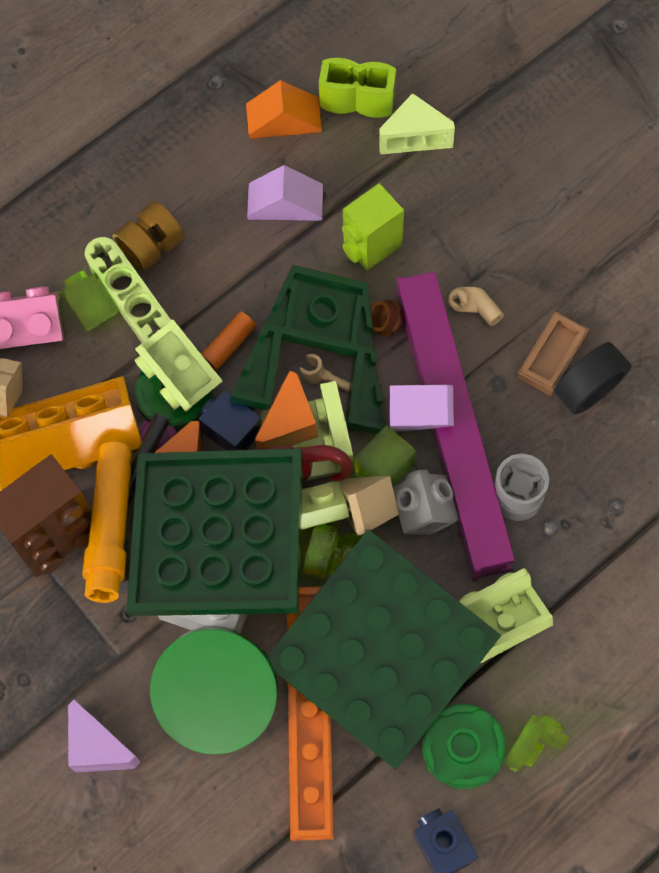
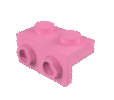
M49 286L25 289L26 296L11 297L10 291L0 292V349L63 341L64 334L58 300H60L59 291L49 292Z

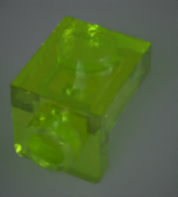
M84 270L78 271L64 280L67 287L59 291L62 297L69 303L86 332L120 312L96 272L86 275Z

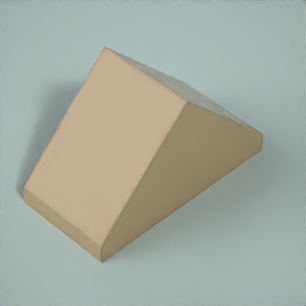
M390 475L346 478L343 481H338L350 516L346 519L357 535L365 534L368 529L372 530L399 515Z

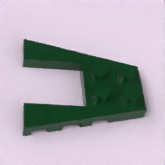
M292 265L230 396L229 402L268 411L272 403L282 340L353 357L345 416L347 429L382 436L386 431V421H383L381 410L383 398L375 366L378 361L376 348H373L371 330L373 325L367 282Z

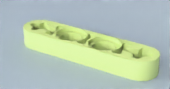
M99 237L88 243L85 248V257L90 270L140 342H145L153 335L150 327L156 324L157 329L160 330L171 319L116 242L107 237ZM100 253H104L106 256L109 255L112 266L108 269L102 258L97 255ZM121 276H127L132 279L130 286L126 289L117 290L112 287L114 280ZM146 303L151 306L150 312L143 317H135L131 314V310L137 304Z

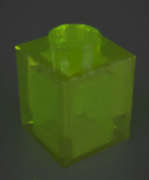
M386 425L354 458V472L356 473L354 477L390 475L392 487H394L415 465L417 451Z

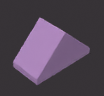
M285 165L249 183L248 220L322 221V183Z
M453 385L390 386L391 432L400 433L454 426Z
M73 700L68 705V766L74 772L135 769L141 763L128 748L77 701Z

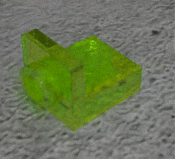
M533 714L502 764L516 773L523 764L531 768L544 745L538 742L539 738L561 751L570 737L563 733L564 727L547 715H542L539 718Z

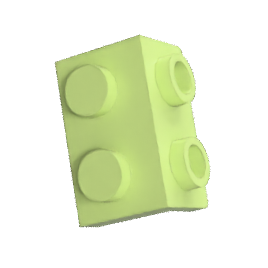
M173 319L135 348L140 356L134 361L149 379L156 374L165 386L159 392L174 410L180 405L185 411L189 410L196 402L223 382Z
M329 482L302 489L301 530L350 517L339 482Z
M525 568L515 573L504 574L494 584L479 592H470L459 601L502 635L480 663L553 626V617L532 588L530 574Z

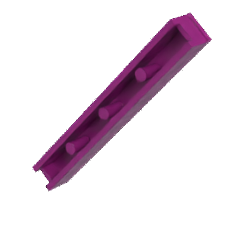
M430 272L407 278L398 277L396 296L404 314L403 323L420 385H453L454 426L432 428L443 473L447 475L448 482L453 490V499L459 517L457 526L472 582L478 581L482 577L509 572L512 570L510 563H513L515 559L436 273Z

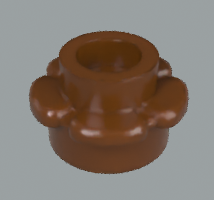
M385 299L377 301L372 305L370 309L372 329L380 332L381 336H392L393 331H398L404 321V314L400 304L396 300L390 301Z

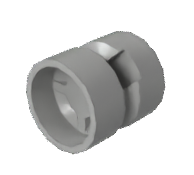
M523 453L511 455L503 460L497 469L494 487L502 516L509 520H528L536 515L542 507L548 490L549 475L542 461L536 457Z

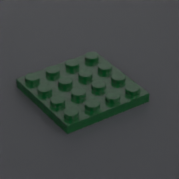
M301 448L138 453L126 610L130 616L299 613L303 453Z
M368 529L268 654L274 671L396 770L502 635Z

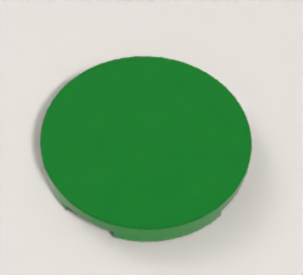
M219 626L201 627L179 636L162 653L151 676L150 698L159 724L176 742L200 753L225 754L249 745L266 729L277 704L278 681L268 655L252 640L231 628Z

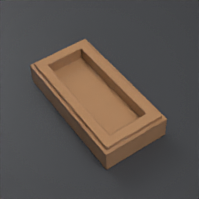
M555 312L520 368L517 378L551 396L587 337L589 329Z

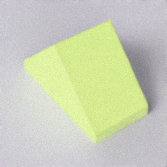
M412 93L379 129L380 154L453 148L454 122Z

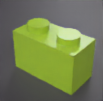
M380 183L343 209V250L353 263L359 262L366 271L399 249L403 242L404 209Z

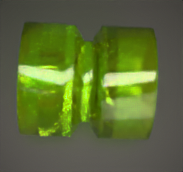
M325 524L314 526L302 574L320 579H325L328 575H332L362 538L363 534L357 535L355 532L349 531L342 536L336 527Z

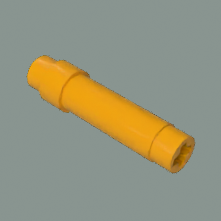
M107 442L102 444L99 449L89 544L84 552L82 576L86 580L84 595L87 599L100 603L117 600L120 583L125 579L127 553L124 550L132 450L128 445L120 442Z

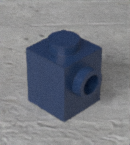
M224 390L217 399L215 397L210 398L200 411L201 417L199 418L202 432L226 451L248 450L255 442V438L262 426V419L254 412L255 408L229 402L231 394Z
M440 808L417 820L420 827L414 830L413 836L433 873H456L476 862L478 856L453 810L443 814Z

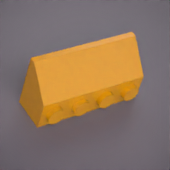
M124 376L15 407L9 417L0 416V491L50 454L53 455L64 470H68L74 467L85 469L95 465L98 462L100 446L107 442L124 443L131 448L132 453L139 449L142 440Z

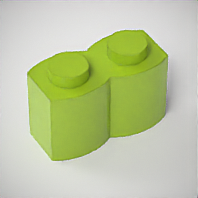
M346 58L322 60L319 78V100L322 109L338 114L357 111L364 116L373 118H384L392 115L396 93L395 67L382 62L358 64Z

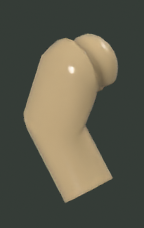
M457 287L448 294V304L455 311L479 313L490 327L497 324L504 317L501 309L482 288Z

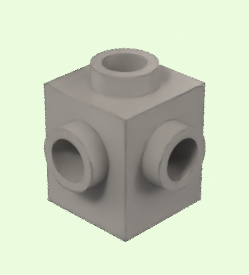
M418 470L406 475V481L393 487L399 512L398 516L404 534L432 535L459 521L453 499V490L448 482L447 475L429 474L428 470Z

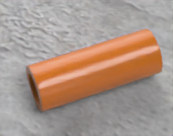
M240 311L201 353L215 372L257 328L256 323L247 314Z

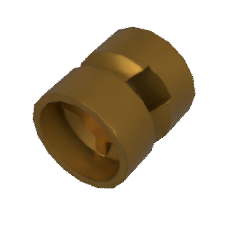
M154 200L136 215V223L128 221L112 235L114 242H116L129 262L144 273L161 259V251L169 252L185 239V234L176 219L163 205ZM147 230H149V232L155 237L154 239H153V237L147 232Z

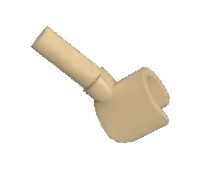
M316 354L306 355L308 363L317 367L313 371H307L300 367L306 382L317 384L321 381L326 383L336 381L338 388L349 393L350 382L325 370L322 360Z

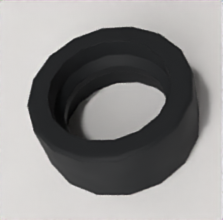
M611 342L604 343L579 360L560 379L554 392L573 414L578 415L595 405L612 391L628 374L632 365Z

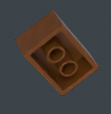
M52 454L0 491V531L36 578L42 573L49 574L56 570L63 563V557L75 548L82 549L89 544L92 510L81 490Z

